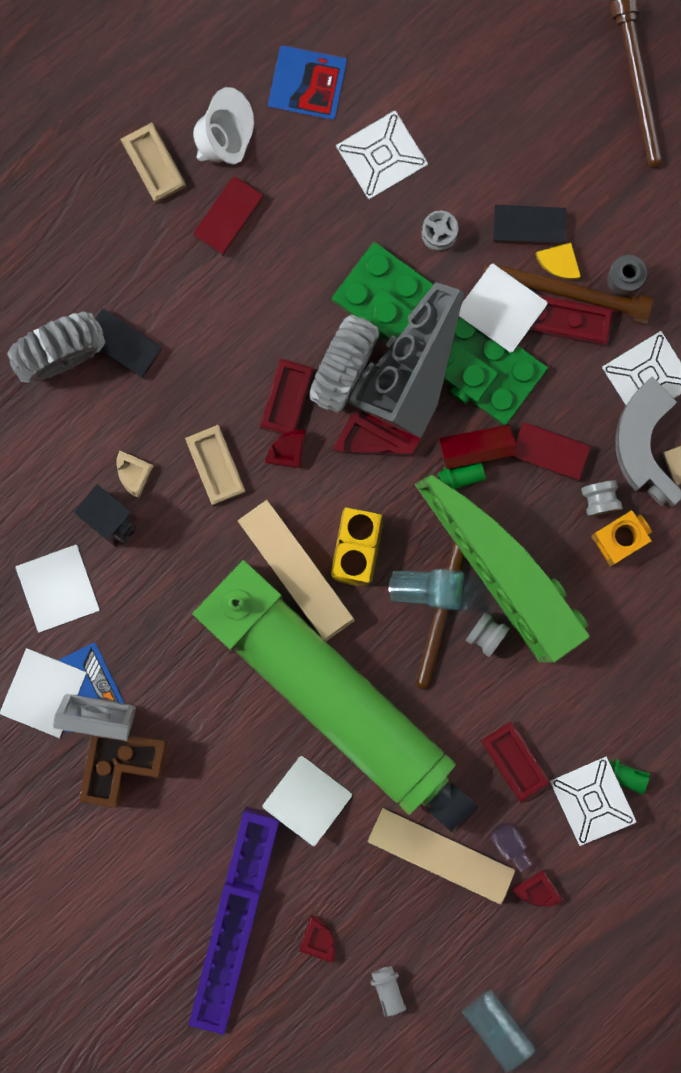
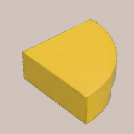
M571 243L536 252L535 255L541 267L552 275L569 281L580 279L581 276Z

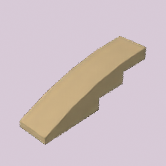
M267 500L238 520L243 530L260 551L289 594L325 641H328L355 621Z

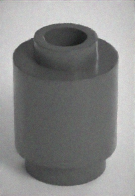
M623 255L615 260L607 275V283L610 290L621 297H629L636 294L646 280V266L637 256ZM622 271L630 272L633 278H626Z

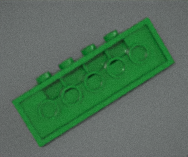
M373 242L333 295L331 301L350 315L371 321V324L378 327L379 335L376 341L379 342L383 338L388 342L393 335L398 338L408 326V316L431 289L433 284L376 242ZM459 316L443 383L452 388L449 393L456 400L464 405L471 402L501 425H506L548 367L519 346H516L513 352H509Z

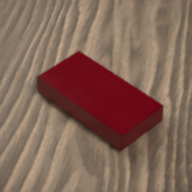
M233 176L196 228L193 236L223 256L262 201L263 195Z
M279 358L260 429L281 435L297 430L314 373L313 367Z
M523 422L515 442L517 455L510 457L579 481L591 446Z
M509 424L439 438L440 450L446 469L517 455L516 443Z
M512 721L480 740L519 803L550 784L547 776Z

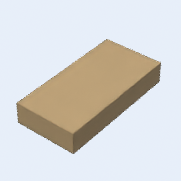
M153 123L121 139L154 203L186 187Z
M219 425L185 438L212 506L246 493Z

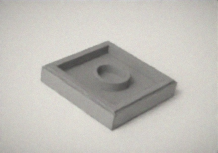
M66 694L55 714L53 728L127 741L135 718L136 707L130 704Z

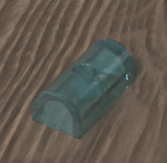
M491 989L461 1010L506 1072L520 1065L535 1051L533 1045Z

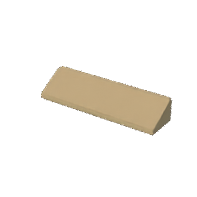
M382 808L367 841L498 904H502L515 873L514 869L384 808Z

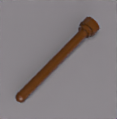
M616 0L610 3L612 19L616 20L617 25L622 28L647 160L650 167L658 168L662 164V156L635 22L638 21L637 15L640 14L638 0Z
M487 263L483 268V273H485L489 266L493 263ZM495 264L525 287L627 313L626 317L633 318L635 323L643 325L648 323L654 297L640 294L639 297L632 296L629 299Z
M455 542L453 543L416 678V686L419 689H427L430 685L465 558Z

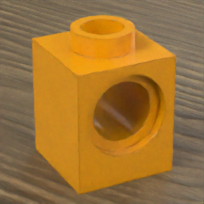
M631 510L594 533L591 537L611 567L650 543L651 539L648 535L652 531L641 514L636 516ZM625 527L632 532L633 542L630 546H622L616 541L615 532L617 528Z

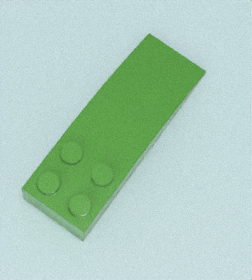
M433 475L414 484L538 662L554 663L590 637L585 630L588 624L582 614L575 608L571 610L563 599L567 594L561 584L555 578L550 580L526 550L495 520L466 497Z

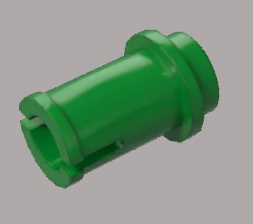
M481 462L446 469L444 466L443 471L437 473L438 479L454 490L486 481Z
M617 758L614 761L608 760L620 787L637 792L640 795L644 794L649 781V772L620 764V760Z

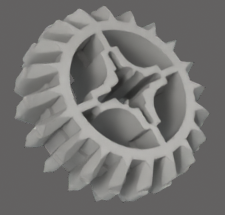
M73 313L67 317L63 316L58 320L51 321L44 326H39L38 329L32 332H28V335L19 338L11 346L7 354L10 359L9 363L21 382H40L84 363L85 360L93 357L95 353L101 350L105 344V339L103 337V330L92 313Z
M350 315L341 323L325 353L310 389V400L318 403V406L334 412H338L345 407L368 363L379 335L378 327L371 324V321Z

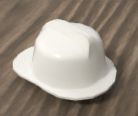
M225 87L217 91L212 98L207 113L194 127L193 137L198 148L197 159L199 161H224L228 164H236L241 162L244 157L246 147L253 132L254 117L248 100L235 88Z

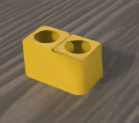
M344 508L331 569V575L335 581L365 587L372 582L383 527L382 514ZM358 514L368 516L374 526L370 537L364 540H357L348 532L349 520ZM357 550L364 554L367 566L363 573L351 576L343 571L341 559L346 552Z

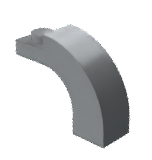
M652 376L635 392L621 413L615 438L616 454L620 469L634 491H637L644 483H647L651 487L647 490L650 496L659 505L663 506L666 503L671 508L681 500V489L655 462L651 452L650 440L653 428L658 420L677 401Z

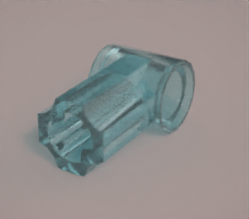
M433 569L431 573L393 571L389 584L391 602L427 604L432 608L459 610L462 606L464 572Z

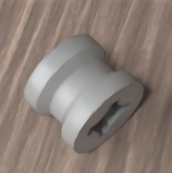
M442 210L434 211L426 217L422 227V240L428 248L440 252L446 251L453 246L458 233V223L455 217L449 212Z
M617 480L596 483L581 488L582 495L588 501L587 517L603 515L623 509L622 503L617 499L615 493L618 488Z
M486 611L465 641L471 645L477 644L482 648L483 654L490 657L510 628L505 624L499 625L494 622L492 615Z

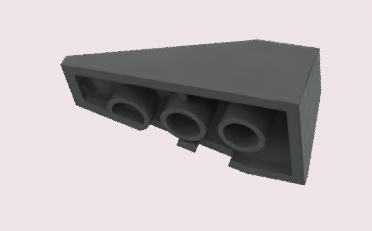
M436 282L408 316L409 324L397 338L393 335L385 344L389 349L377 364L371 362L364 370L348 404L397 429L421 438L438 406L464 292Z

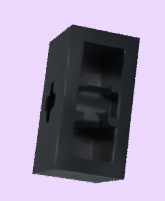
M98 484L94 486L73 512L113 546L119 541L124 544L137 528L133 524L137 520L135 515Z

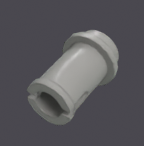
M392 966L373 971L371 973L373 979L370 983L371 986H376L384 1016H392L405 1011L406 1006L396 981L399 977L398 972H394Z

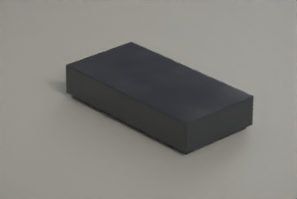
M495 205L493 242L564 245L567 208Z
M102 308L95 318L103 330V337L105 339V344L100 351L143 379L163 350L162 347Z

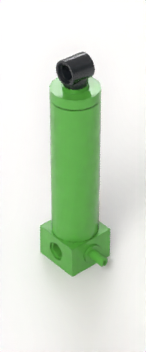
M242 560L192 614L232 652L235 651L396 804L399 803L398 806L408 815L420 804L427 806V810L452 834H455L479 808L454 783L448 782L449 779L446 776L455 767L456 763L447 754H444L429 737L282 601V596L251 566Z

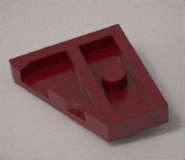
M355 408L333 446V450L338 453L412 456L421 438L397 429Z

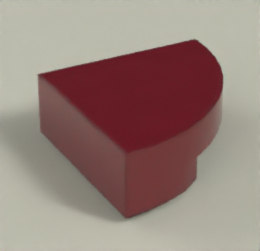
M305 430L289 431L276 438L268 449L265 463L301 468Z
M543 869L512 888L518 897L535 906H554L563 902Z
M311 915L299 951L333 963L335 958L333 936L321 920Z

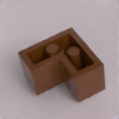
M91 735L78 802L118 808L125 772L156 778L162 777L168 741L128 735L127 741Z

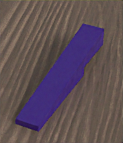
M247 806L243 811L189 1026L223 1035L225 1033L279 825V820L267 811Z

